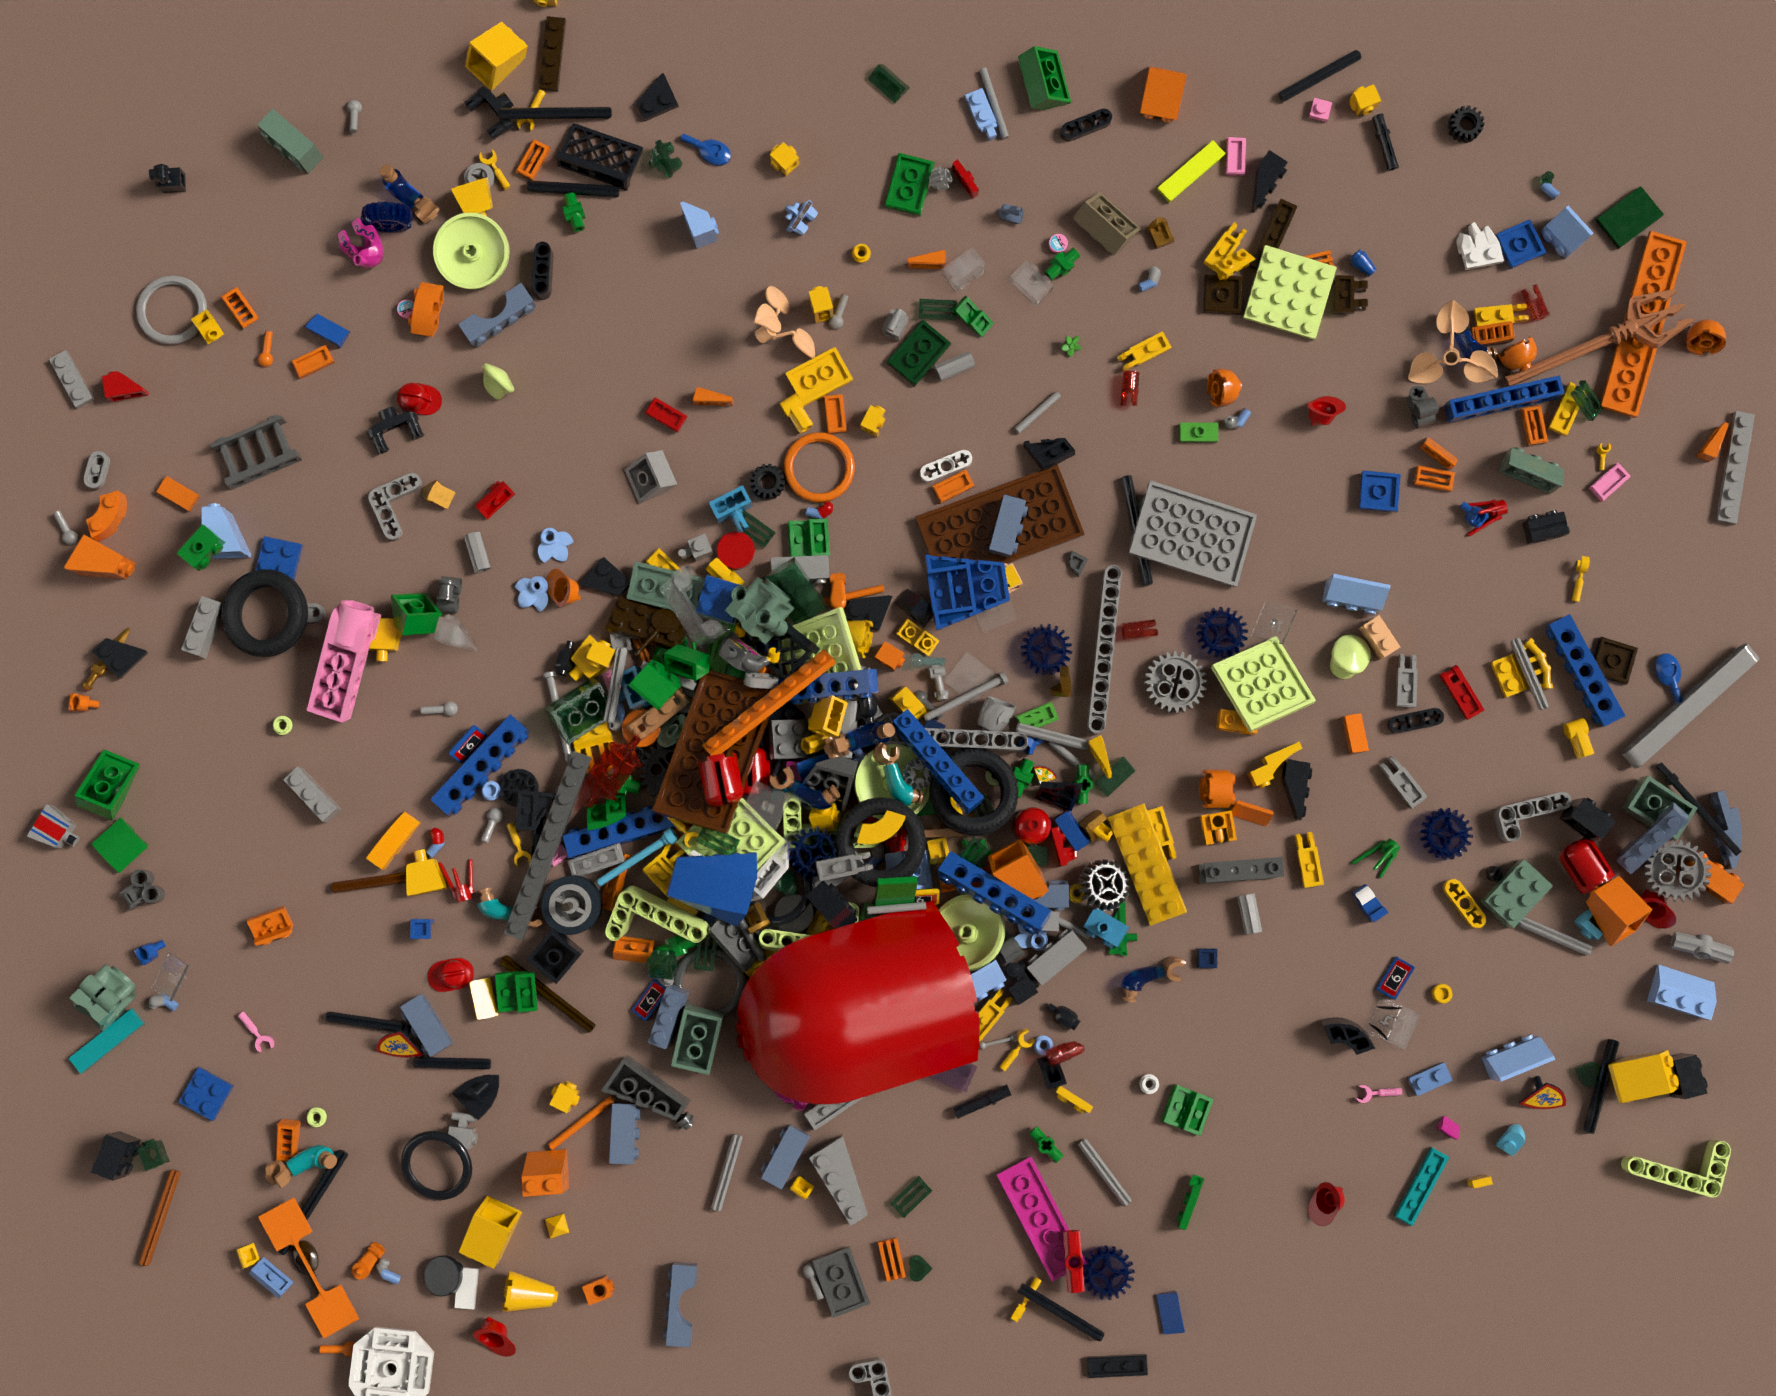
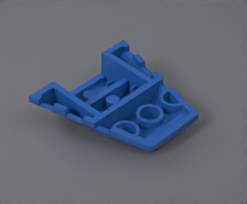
M925 555L936 631L1010 601L1005 564L1003 562Z
M757 853L677 857L667 896L737 926L747 915L757 880Z

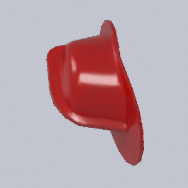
M407 383L399 389L397 402L405 411L416 412L421 415H431L440 409L442 397L440 392L432 386L420 383Z
M1323 396L1307 403L1309 408L1308 417L1311 420L1312 426L1329 425L1336 415L1346 410V404L1341 399L1331 396Z
M1646 889L1641 898L1652 909V912L1645 921L1661 929L1674 926L1677 921L1676 915L1667 906L1665 897L1663 895L1658 897L1657 892H1651L1649 889Z
M463 958L439 961L431 966L428 972L430 986L439 992L462 989L467 987L474 978L472 964Z
M1323 1182L1318 1185L1308 1205V1214L1314 1224L1325 1227L1334 1220L1336 1214L1345 1203L1342 1187H1336L1329 1182Z
M487 1317L481 1328L473 1333V1337L478 1342L485 1345L495 1354L508 1357L516 1352L515 1345L507 1338V1327L491 1317Z

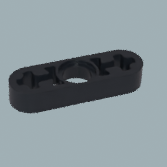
M1100 109L1069 121L1062 126L1061 137L1063 140L1070 142L1104 129L1111 124L1112 113L1108 109ZM1101 115L1107 117L1106 122L1099 120ZM1083 121H1089L1092 127L1090 129H1084L1082 128L1081 123ZM1067 128H1069L1070 131L1074 130L1072 132V135L1066 133Z
M1431 708L1397 715L1389 719L1387 726L1395 734L1432 727L1443 722L1444 713L1439 708ZM1433 712L1439 716L1436 722L1434 719L1425 720V717L1433 715ZM1416 715L1421 719L1419 726L1412 725V716ZM1395 719H1397V722L1406 721V725L1400 726L1399 730L1397 727H1393Z

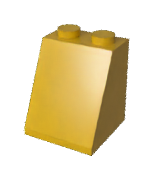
M501 21L469 42L465 67L492 91L525 59L528 46Z
M1668 1050L1626 1056L1608 1065L1619 1103L1664 1095L1679 1089V1079L1675 1075L1673 1058L1669 1055Z
M487 1195L473 1215L459 1253L482 1263L484 1266L495 1269L503 1256L522 1215V1211Z

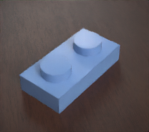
M1441 1062L1408 1077L1415 1096L1453 1081L1445 1062Z
M265 1257L249 1272L254 1279L278 1299L294 1283Z

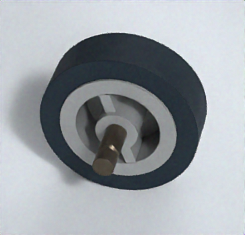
M578 875L565 876L552 882L545 890L541 902L542 914L547 924L557 932L566 935L579 934L591 928L599 919L602 911V897L596 885L589 879Z

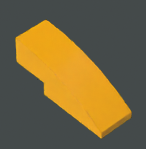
M404 812L383 835L366 859L380 869L385 870L395 855L400 853L421 822Z

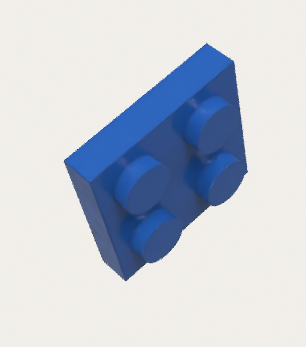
M1530 219L1495 235L1510 269L1546 253Z
M1363 470L1361 472L1359 509L1398 512L1401 474Z
M264 536L256 570H276L295 580L303 545Z
M706 575L696 612L734 623L735 618L731 617L725 609L733 601L731 597L732 590L740 584Z
M198 1067L178 1103L214 1121L234 1085Z

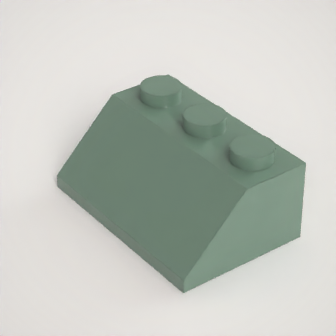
M1511 447L1506 451L1498 470L1499 473L1549 494L1562 487L1564 482V469L1560 468L1558 464L1545 462L1537 455L1526 454L1523 449L1518 447Z

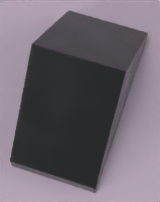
M906 589L895 603L923 627L933 618L931 606L922 597L909 589Z
M1056 1053L1038 1058L1044 1083L1048 1090L1067 1084Z

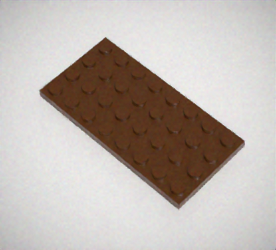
M1058 464L1045 471H1037L915 516L929 555L938 557L944 556L1009 564L1085 535ZM1004 495L1026 500L1025 506L1028 507L1026 517H1022L1020 522L1023 525L1021 536L1017 535L1015 540L1016 543H1019L1016 554L1012 553L1011 558L988 553Z
M709 670V673L701 677L653 807V813L728 835L739 801L730 805L727 802L721 768L718 767L724 806H712L706 802L698 760L701 763L708 761L707 757L710 755L702 745L772 689L752 688L744 685L743 679ZM769 717L723 752L725 757H734V753H736L743 790Z

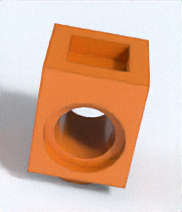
M884 641L875 656L876 661L893 671L896 668L900 669L906 659L903 658L904 652Z
M607 1275L585 1283L582 1286L589 1306L610 1298L615 1290L612 1280H608ZM602 1285L605 1290L604 1294H597L595 1286Z

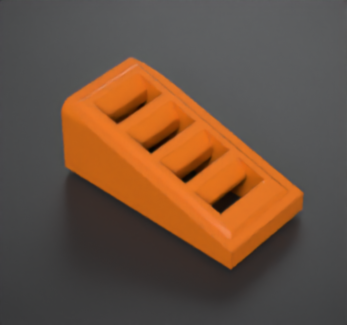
M946 250L908 258L907 268L944 270Z
M238 287L221 296L243 329L259 319ZM237 295L240 297L230 304L229 300ZM243 301V305H241L237 309L233 308L235 305ZM247 307L248 311L244 312L240 316L237 314L238 312ZM250 313L253 315V317L249 318L245 322L242 321V319Z
M1512 321L1471 328L1474 347L1511 343L1515 338ZM1497 329L1499 338H1496L1495 330ZM1489 330L1491 339H1488L1487 331ZM1480 331H1482V335H1483V340H1482V341H1480V336H1479V332H1480Z
M696 387L693 404L733 406L734 400L731 396Z
M1724 422L1715 429L1698 452L1697 458L1708 462L1717 458L1729 423Z
M281 1119L277 1124L276 1161L286 1162L297 1154L301 1121ZM284 1135L292 1136V1138H285ZM283 1143L292 1144V1146H283ZM282 1151L291 1152V1155L282 1154Z

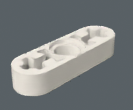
M960 450L933 461L921 468L920 477L924 482L931 483L968 468L972 463V455L967 450ZM961 455H963L964 457H968L967 463L964 464L963 461L958 462V467L955 468V463L952 460V458H955V461L960 460ZM943 462H950L952 468L949 471H943L941 469ZM935 465H938L940 475H937L936 471L932 473L931 478L924 476L926 469L933 471L936 469Z

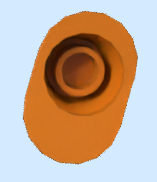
M553 569L549 572L546 579L548 583L547 593L558 607L573 604L576 600L581 599L578 593L579 586L575 580L567 577L560 569Z

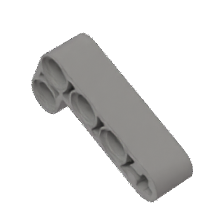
M1559 792L1498 807L1493 815L1499 838L1503 842L1517 841L1521 836L1518 820L1567 809L1572 803L1571 796L1566 792ZM1559 799L1563 800L1562 803L1553 805L1552 801ZM1540 801H1543L1545 804L1543 811L1538 807ZM1521 805L1527 809L1525 815H1522L1520 812ZM1502 810H1506L1508 813L1506 820L1501 816ZM1508 828L1513 831L1511 839L1506 835Z
M873 1357L858 1360L850 1365L849 1376L852 1381L856 1383L871 1381L873 1396H892L887 1366L883 1358ZM879 1363L883 1366V1369L880 1372H875L872 1370V1366ZM860 1367L864 1372L861 1376H855L852 1372L853 1369ZM883 1383L887 1389L884 1392H878L876 1386Z

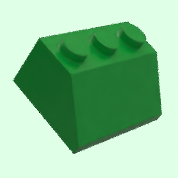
M1033 46L1018 56L1031 108L1046 110L1072 103L1057 50Z

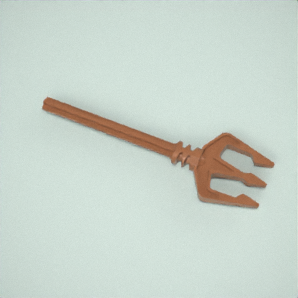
M1677 289L1634 296L1629 300L1627 318L1623 325L1617 324V327L1612 326L1609 328L1608 333L1538 362L1524 371L1520 370L1506 376V384L1514 386L1608 344L1615 343L1618 345L1621 343V340L1626 341L1627 338H1635V340L1651 348H1659L1690 325L1694 319L1679 320L1675 328L1656 335L1650 328L1664 318L1677 314L1685 307V304L1672 305L1666 310L1642 314L1640 306L1657 299L1665 302L1676 294Z

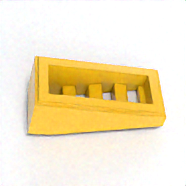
M1100 735L1088 741L1090 752L1106 777L1111 778L1112 772L1104 740Z

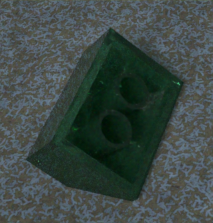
M795 557L763 577L764 581L766 579L770 580L791 599L789 603L794 609L788 616L794 624L811 619L827 609L826 602Z
M591 678L543 709L553 726L569 745L605 722L603 719L607 695L601 684Z

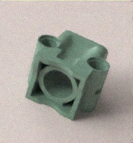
M756 577L748 588L739 585L732 590L731 597L733 601L725 611L731 617L737 618L742 628L748 634L757 636L761 642L767 644L774 635L783 636L787 632L788 625L784 620L793 611L794 607L789 603L791 599L768 579L763 581Z
M104 964L94 975L91 974L86 977L80 984L79 989L69 999L73 1002L75 1009L81 1014L89 1016L95 1025L104 1032L125 1013V1008L137 996L135 991L136 985L116 967L112 966L110 968Z

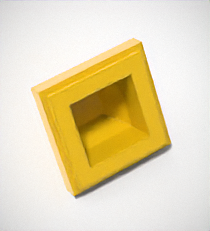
M1101 823L1092 830L1096 840L1108 842L1113 834V830L1104 823Z
M798 1175L790 1190L806 1200L815 1186Z
M564 1213L545 1219L550 1239L569 1233Z
M254 1243L236 1250L243 1269L260 1261Z

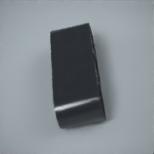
M543 241L538 242L534 247L532 290L538 299L546 300L552 292L554 255L550 245ZM542 250H548L546 255H539ZM541 268H547L544 274L538 273ZM540 286H546L543 292H538L537 290Z

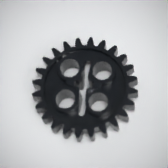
M657 743L658 749L655 750L653 747H650L652 753L645 752L648 758L647 760H641L645 764V767H639L640 770L644 771V774L639 775V777L645 778V781L641 784L648 785L645 790L646 792L653 790L652 797L659 794L667 772L659 759L662 758L669 766L670 763L667 761V756L670 753H674L676 744L664 748ZM655 765H660L662 767L661 774L653 775L652 768Z

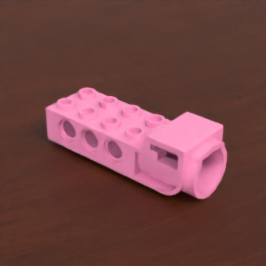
M342 600L340 605L336 606L333 610L307 711L341 723L351 719L370 643L375 640L381 614L374 612V607L354 600Z

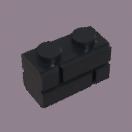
M1557 510L1546 512V516L1539 517V514L1527 517L1528 520L1522 524L1527 544L1530 545L1568 535L1570 530L1565 512L1558 513Z

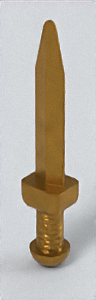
M126 628L116 637L115 641L125 643L130 628ZM101 660L98 664L94 663L92 665V674L86 682L83 681L82 686L85 690L93 689L92 686L98 677H103L107 673L105 670L107 666Z

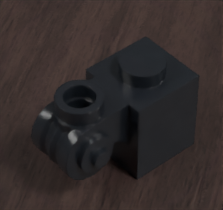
M158 164L153 169H149L150 180H155L156 186L163 193L186 192V174L180 167L169 168L165 164Z
M1023 961L1018 963L1012 962L1006 967V973L1011 977H1016V982L1007 989L1017 1005L1022 1004L1037 994L1036 988L1039 987L1034 978L1029 979L1025 973L1028 969Z

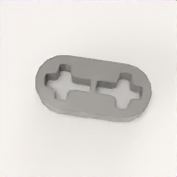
M747 672L743 683L752 688L774 689L778 685L779 677L769 673Z

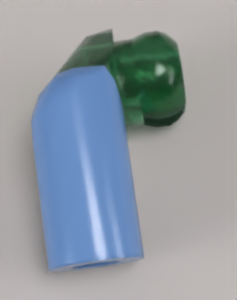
M1547 171L1540 178L1541 190L1554 200L1560 192L1552 186L1554 174L1551 171Z

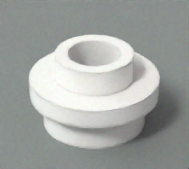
M1146 1074L1140 1079L1139 1086L1144 1093L1153 1094L1159 1088V1081L1154 1075ZM1148 1080L1152 1081L1150 1088H1147L1145 1085Z

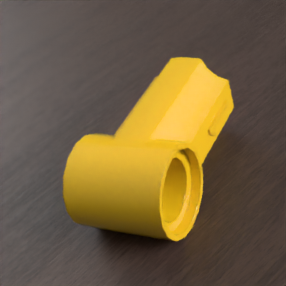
M796 393L779 403L785 415L791 419L800 434L813 426Z
M718 558L712 560L706 568V571L711 576L740 585L744 583L733 570H729Z
M1580 718L1564 723V733L1572 743L1576 758L1579 759L1594 754L1588 737L1589 728L1586 720Z
M819 734L805 737L801 743L802 750L806 754L818 752L824 749L825 738L828 737Z

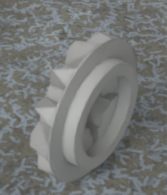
M475 163L466 170L464 180L465 183L477 180L476 176L479 177L482 174L483 178L488 177L489 186L491 187L494 184L495 176L488 165Z
M919 758L910 760L903 769L905 783L911 785L913 789H924L930 785L931 778L933 777L932 773ZM913 769H923L921 774L925 779L918 777L913 780L916 775Z

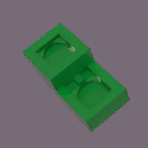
M964 296L952 309L980 337H983L994 324L983 310H979L967 296Z

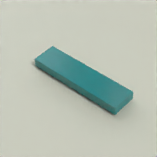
M130 1009L104 1032L102 1031L68 1059L78 1072L82 1074L145 1023L134 1009Z
M1430 1147L1396 1210L1395 1217L1413 1227L1450 1157Z

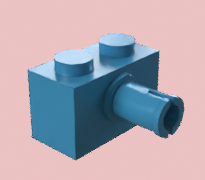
M743 485L709 502L718 523L732 518L738 533L743 532L740 524H742L744 530L749 528L742 512L753 507Z
M636 666L623 672L621 683L623 689L620 690L618 703L627 700L630 709L633 710L651 706L649 702L628 686L642 670V668Z
M1093 909L1083 926L1087 929L1085 933L1093 938L1101 937L1104 939L1102 943L1111 949L1113 946L1119 947L1130 929L1100 909Z

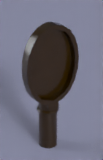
M301 1240L299 1241V1246L315 1274L319 1264L317 1251L311 1243ZM293 1245L291 1250L292 1262L300 1273L308 1276L315 1295H318L319 1290Z

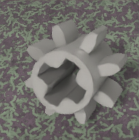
M940 166L932 169L933 173L929 176L931 186L941 191L948 189V184L952 182L950 171Z

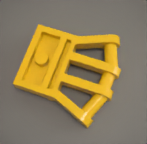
M1530 638L1523 646L1525 650L1528 648L1535 655L1529 658L1530 663L1538 660L1541 667L1534 671L1536 675L1543 673V684H1540L1542 689H1553L1550 673L1552 668L1547 664L1545 659L1547 656L1545 652L1543 653L1534 644L1535 641ZM1515 653L1490 663L1504 698L1530 689Z
M604 717L569 727L575 752L581 753V750L585 749L587 756L592 758L586 773L592 774V776L602 771L609 772L618 763L627 760L614 743L609 723L603 720ZM606 743H609L617 754L610 761L607 759L604 747ZM599 746L602 764L595 765L591 747Z
M676 842L674 844H666L662 853L643 868V872L666 896L674 869L673 864L676 862L677 857L687 854L681 848L670 859L666 857L672 845L681 848Z

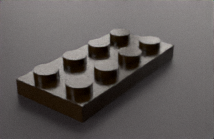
M618 596L605 630L645 642L655 631L651 623L652 616L660 609ZM678 615L680 618L678 629L669 634L658 632L649 644L668 650L677 644L682 645L691 623V618Z

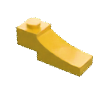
M1300 742L1262 758L1264 766L1247 773L1253 787L1259 785L1261 789L1270 785L1269 780L1274 779L1273 773L1279 765L1290 755L1303 749Z

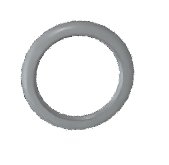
M163 276L154 280L145 287L137 301L136 315L140 328L149 338L161 344H180L194 337L199 331L194 324L188 330L178 335H163L154 330L148 323L145 311L147 301L154 291L165 285L183 286L191 291L196 298L198 304L197 315L207 309V301L202 290L192 280L183 276Z

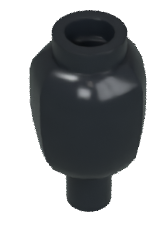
M567 641L565 648L559 651L555 662L556 674L567 676L568 672L573 669L574 662L571 660V657L574 655L572 650L574 642Z
M871 693L872 697H858L859 710L861 715L866 718L867 725L875 724L874 716L877 713V699L873 693Z
M1050 1003L1046 1008L1053 1013L1054 1021L1066 1030L1072 1029L1075 1031L1081 1022L1078 1020V1015L1065 1006L1056 1007Z

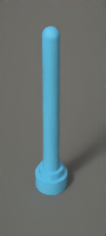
M671 827L668 828L661 835L662 838L597 879V885H604L665 844H674L679 840L677 834Z

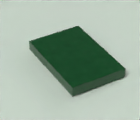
M1640 186L1595 221L1615 246L1620 249L1659 220L1664 214Z
M922 320L886 363L913 386H916L952 343Z

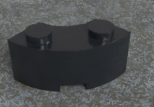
M1338 1017L1322 1019L1331 1044H1346L1354 1050L1356 1055L1375 1049L1368 1033L1357 1023Z

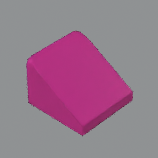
M1443 1116L1436 1126L1437 1129L1450 1138L1458 1140L1460 1126L1448 1117Z

